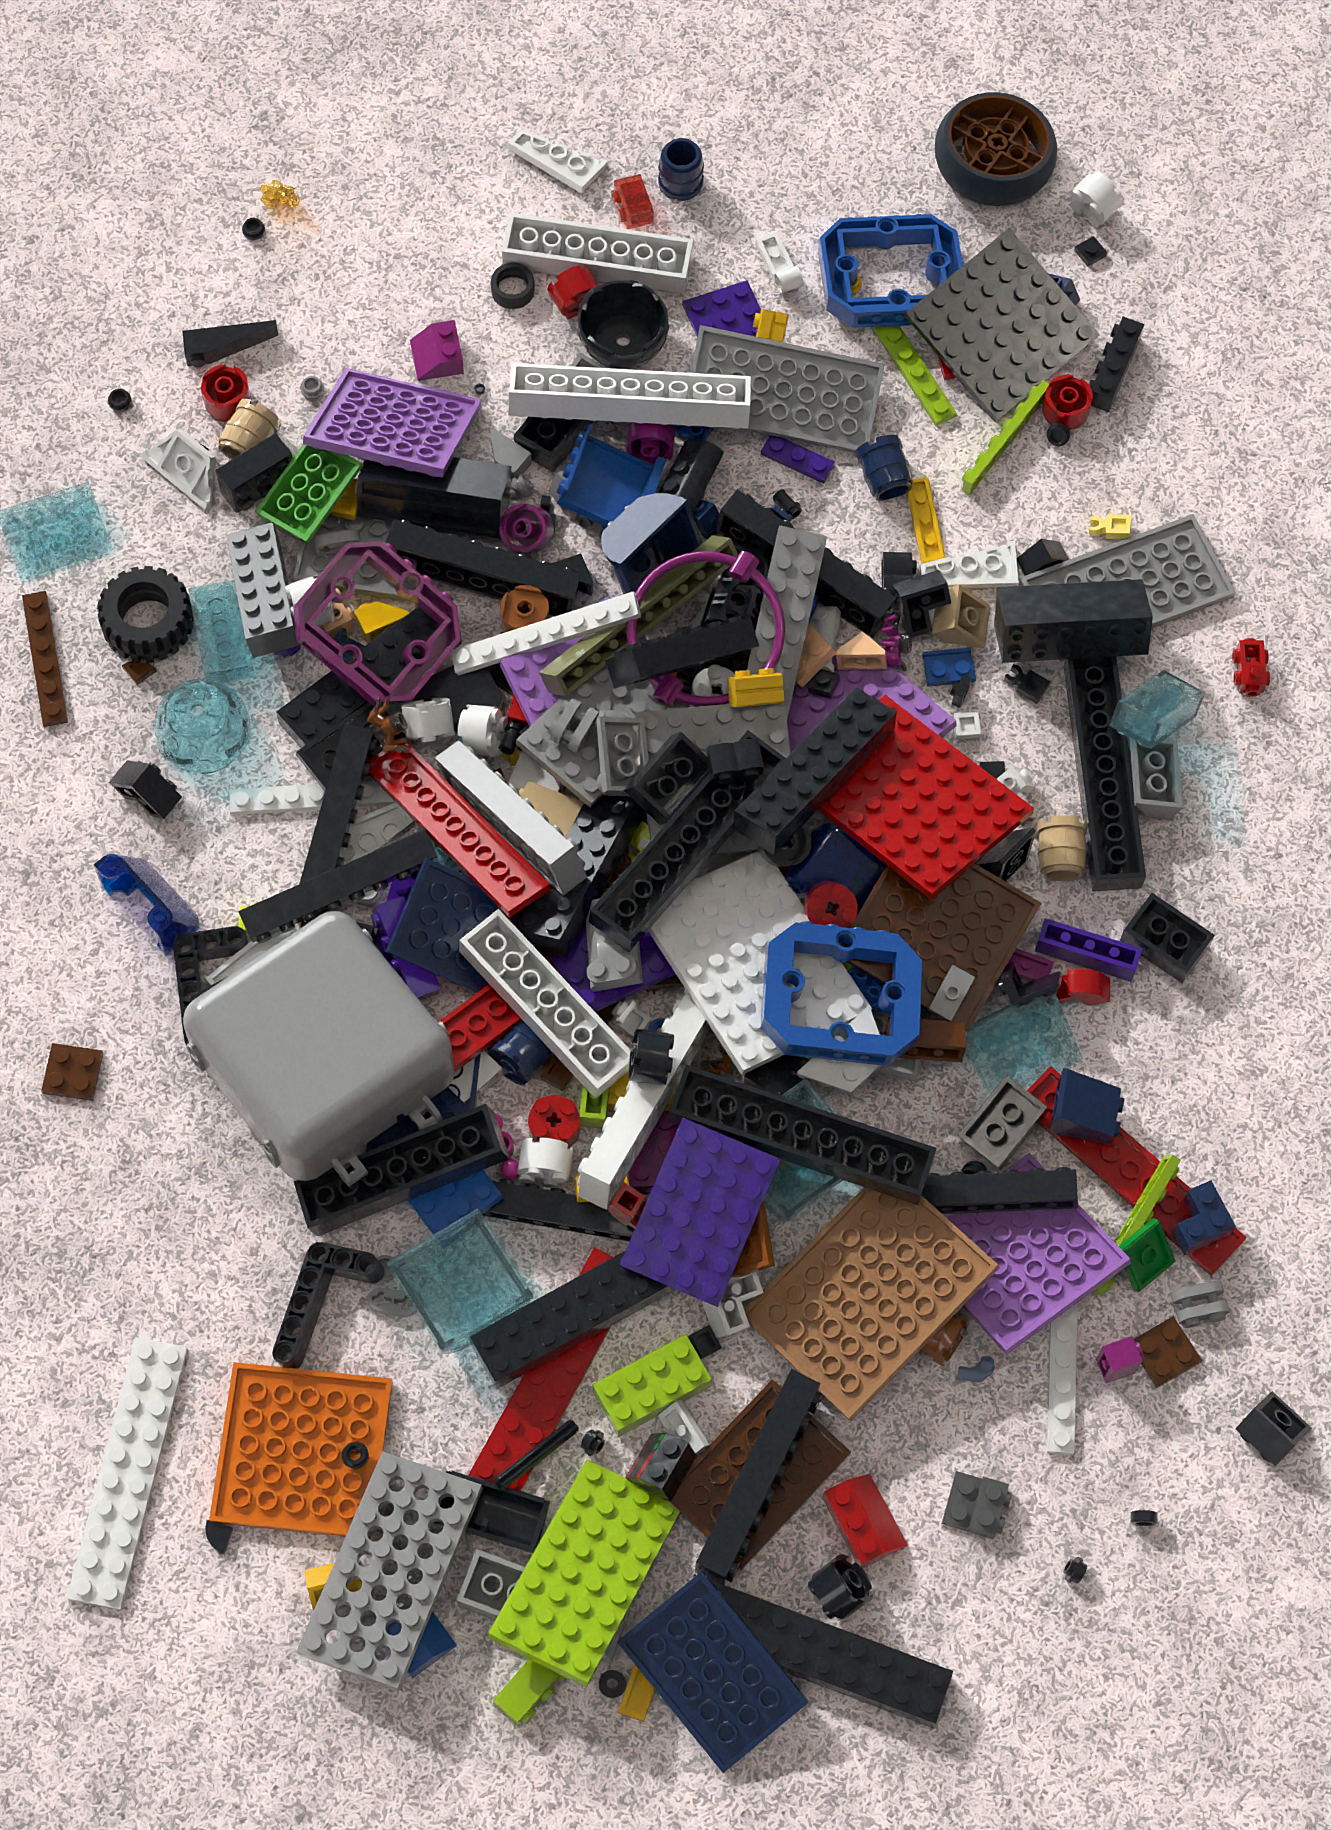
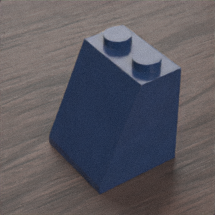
M1063 1068L1056 1087L1049 1133L1110 1145L1113 1138L1118 1137L1121 1122L1116 1120L1117 1114L1122 1113L1124 1098L1120 1097L1121 1088Z

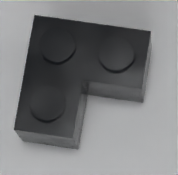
M940 570L893 584L901 624L908 637L913 638L932 632L928 610L951 604L948 583Z
M127 760L109 781L110 785L122 797L137 801L155 818L165 819L182 798L176 791L178 789L172 781L165 779L160 774L161 770L159 767L151 762L143 763L141 761Z

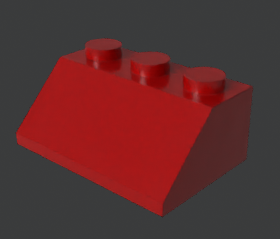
M870 1473L848 1479L824 1491L822 1499L854 1560L862 1569L908 1546Z

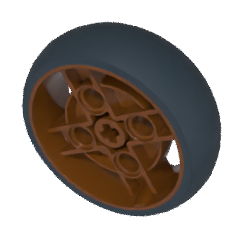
M987 92L976 94L960 101L944 116L935 137V158L943 178L957 193L979 204L1007 206L1029 199L1048 182L1057 161V141L1050 122L1033 104L1015 95ZM1029 141L1033 144L1037 153L1030 150ZM954 144L962 148L963 158L955 149Z

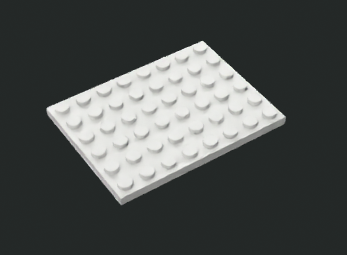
M759 851L692 880L648 930L741 1075L784 1055L760 1028L765 952L768 943L795 922L809 921L805 914L804 906L778 867L764 860ZM794 952L793 969L799 970L803 974L805 984L800 998L791 1003L790 1025L829 1029L835 1022L843 1021L849 1024L867 1006L872 1010L841 962L836 961L832 956ZM785 984L789 988H796L793 984Z

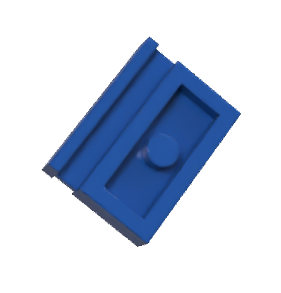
M971 647L922 653L927 687L952 685L955 681L960 682L962 675L971 677V683L976 681Z

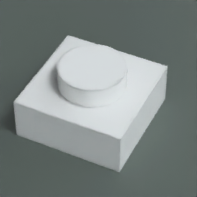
M978 712L954 713L953 718L957 723V727L954 728L956 740L981 737Z

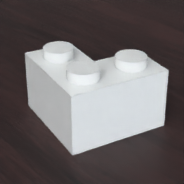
M756 1272L742 1277L731 1278L719 1307L702 1301L710 1326L717 1338L750 1327L741 1301L764 1293Z

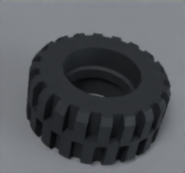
M137 566L131 568L130 572H120L116 580L112 578L107 583L108 589L104 588L100 594L101 599L97 604L98 620L104 638L109 643V647L115 652L118 651L119 656L125 659L131 656L134 662H140L141 659H145L147 663H152L154 658L160 657V660L167 659V654L170 652L174 655L179 651V645L184 646L189 640L187 634H192L194 613L185 585L173 573L167 575V571L160 567L157 570H153V566H144V569H139ZM143 601H156L168 607L164 618L150 627L138 628L123 621L127 611Z

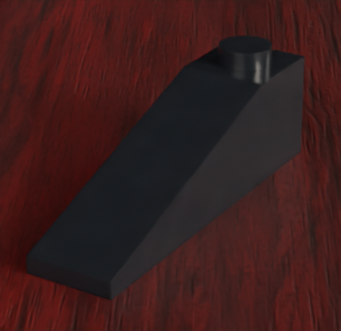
M276 320L182 331L187 366L203 367L205 364H211L279 336Z

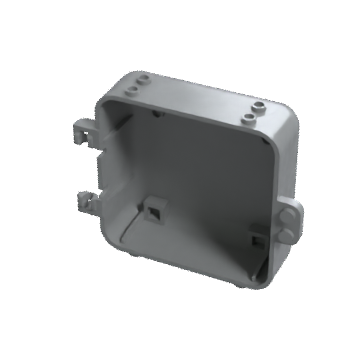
M339 911L321 914L269 950L258 952L235 967L227 978L195 998L187 1006L183 1017V1024L189 1042L187 1047L191 1053L190 1057L200 1072L205 1070L260 1140L266 1149L264 1150L266 1157L275 1168L280 1166L289 1177L300 1181H307L319 1177L333 1167L349 1187L368 1174L364 1165L353 1154L359 1142L365 1145L397 1123V1116L400 1114L408 1115L413 1122H416L419 1130L443 1121L440 1112L430 1099L449 1086L455 1074L452 1045L448 1037L449 1033L441 1021L437 1022L372 943L373 939L365 928L361 929L352 917ZM429 1112L431 1117L425 1120L423 1115ZM352 1165L354 1171L348 1174L345 1169Z

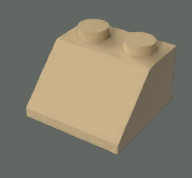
M961 585L949 587L951 604L935 608L932 635L948 644L985 648L990 605Z

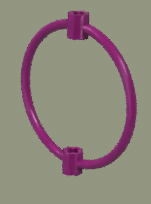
M741 550L737 558L723 553L708 551L687 553L674 557L654 569L635 592L640 608L642 600L650 587L661 576L678 566L702 561L729 565L731 568L728 573L737 581L747 583L751 578L758 584L767 596L774 613L775 642L771 655L763 669H775L780 660L786 632L783 609L770 583L756 570L759 560L749 552ZM637 619L627 621L629 645L638 642ZM665 674L662 680L659 677L648 680L656 688L652 697L664 706L671 707L675 700L696 706L729 703L728 693L718 696H696L681 692L684 684L677 678Z

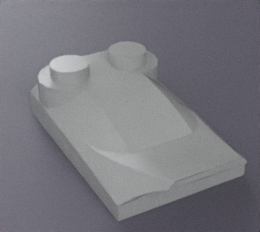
M599 710L597 732L601 774L597 778L598 789L608 796H629L624 789L649 761L644 718H634L626 711Z
M600 899L592 900L590 910ZM589 910L586 918L589 962L587 976L590 979L591 990L596 992L643 983L639 942L630 952H627L589 923Z

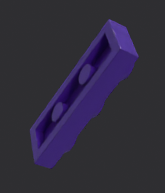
M770 435L761 449V455L823 484L835 466L834 461L781 437Z

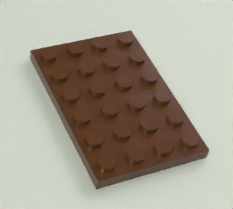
M771 1380L693 1462L671 1500V1503L680 1511V1514L707 1539L782 1389L774 1380ZM810 1413L808 1416L811 1418L803 1438L798 1436L796 1439L799 1443L792 1461L786 1460L785 1462L787 1468L780 1485L774 1484L773 1488L776 1490L768 1510L763 1508L761 1511L764 1514L760 1527L756 1534L750 1533L749 1537L752 1538L751 1544L745 1557L739 1556L737 1560L739 1562L738 1568L741 1571L851 1454V1451Z

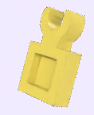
M1107 514V520L1097 516L1090 517V525H1095L1096 527H1089V535L1099 536L1106 534V539H1127L1131 534L1132 515Z

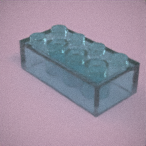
M231 580L189 588V597L207 686L254 678L255 671L251 652L245 640L235 581Z
M1163 670L1118 701L1109 726L1116 729L1119 734L1136 740L1141 746L1152 749L1197 716L1205 692Z

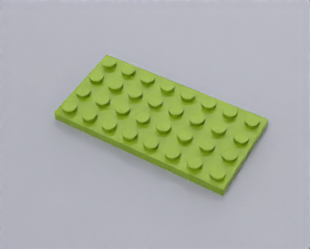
M586 1459L488 1632L487 1638L587 1688L674 1527L680 1511L671 1502L652 1494L627 1480V1478Z

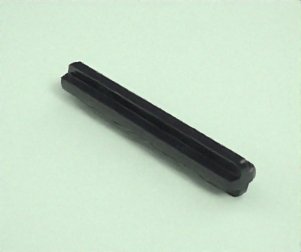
M573 1420L565 1422L499 1474L494 1480L495 1484L501 1490L508 1488L576 1434L579 1430L578 1425Z

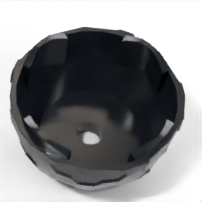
M638 281L605 282L589 291L579 305L578 335L580 341L592 358L609 368H634L648 363L660 352L668 337L670 325L665 304L660 296L651 288ZM627 338L630 342L622 346L617 343V340Z

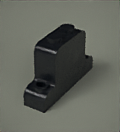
M500 663L462 675L455 673L454 665L432 675L413 700L424 699L425 702L432 701V698H448L451 704L454 731L458 732L460 715L463 710H468L467 705L498 707L502 712L504 708L502 695L492 675H497L502 671Z

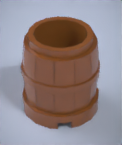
M530 585L514 587L515 590L507 592L501 600L500 614L505 633L550 618L547 598L538 588Z
M954 1315L920 1352L933 1358L934 1362L943 1367L944 1360L947 1362L950 1360L963 1339L960 1334L962 1328L967 1330L970 1322L960 1315L958 1317Z

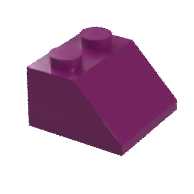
M455 320L432 323L410 339L418 381L464 374L463 358Z

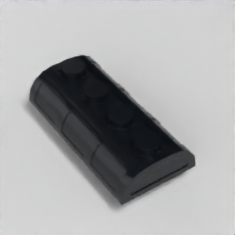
M692 439L684 441L658 493L672 494L686 499L693 515L700 500L705 496V490L724 452L717 445L709 441Z
M446 1471V1473L481 1484L483 1487L465 1533L534 1553L544 1528L550 1501L512 1488L501 1490L495 1483L455 1471ZM452 1497L443 1498L440 1502V1507L443 1509L451 1508L454 1504V1499ZM434 1522V1524L444 1526L442 1522Z

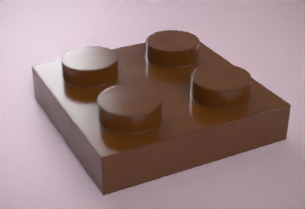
M52 1043L41 1089L42 1094L93 1101L104 1054L103 1050Z
M1174 1316L1134 1338L1135 1343L1138 1342L1143 1350L1144 1357L1142 1358L1141 1365L1156 1388L1202 1362L1199 1354Z

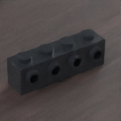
M1124 316L1119 325L1115 323L1110 335L1113 340L1111 343H1106L1102 354L1105 356L1104 361L1099 360L1094 374L1097 377L1089 382L1093 393L1091 406L1110 412L1140 342L1145 324Z

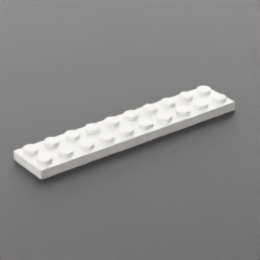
M135 1337L67 1599L70 1601L120 1611L122 1609L188 1348L185 1346Z

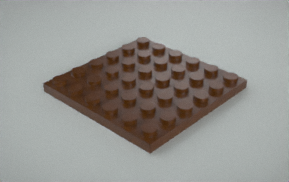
M975 863L932 899L928 898L886 865L850 928L861 927L869 931L887 930L890 933H896L922 959L920 1006L928 1010L952 965L974 976L975 978L952 1019L955 1022H965V1032L967 1033L1042 903ZM845 943L840 944L842 947H849ZM858 959L847 961L850 965L884 985L892 980V963Z

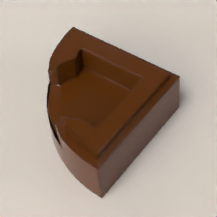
M130 661L122 665V668L136 685L157 672L156 668L147 662Z

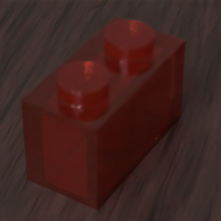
M641 174L614 180V190H611L612 200L614 204L618 203L620 208L617 210L618 217L621 223L625 222L627 230L654 223V210Z

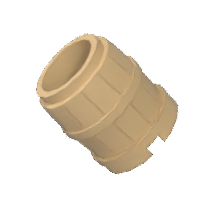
M242 399L235 408L236 412L226 423L225 429L219 438V450L230 460L236 458L278 432L281 423L277 424L279 420L277 415L260 403L254 406L249 404L250 399Z
M1068 815L1051 816V821L1045 823L1044 818L1040 819L1037 822V834L1039 835L1037 854L1043 878L1051 881H1073L1080 879L1086 867V820L1081 823L1079 822V817Z

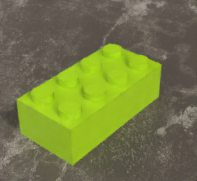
M684 1334L592 1384V1391L616 1435L620 1437L657 1417L678 1400L684 1402L710 1388L712 1379L689 1338Z

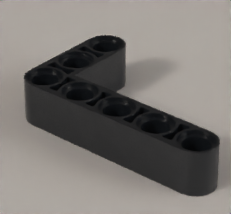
M239 926L184 933L178 935L173 941L181 1019L186 1047L189 1042L184 1029L183 1017L187 1006L192 1000L185 997L191 992L198 993L203 990L200 961L232 957L248 944V939L245 931ZM235 938L242 939L239 944L230 943ZM209 942L217 943L213 948L205 947ZM183 946H191V949L187 952L180 951ZM187 969L194 970L191 975H183V972Z
M324 1242L313 1243L308 1248L272 1351L274 1360L281 1367L295 1369L301 1367L333 1275L370 1284L377 1283L383 1278L385 1274L384 1266L372 1253ZM326 1254L323 1260L318 1261L321 1255ZM350 1259L349 1263L342 1267L343 1262ZM374 1264L370 1271L365 1272L369 1265ZM318 1278L314 1285L309 1286L313 1279ZM309 1302L308 1307L304 1310H301L302 1306L305 1303ZM300 1327V1331L297 1334L292 1335L293 1331L296 1328ZM292 1352L291 1356L284 1360L285 1355Z

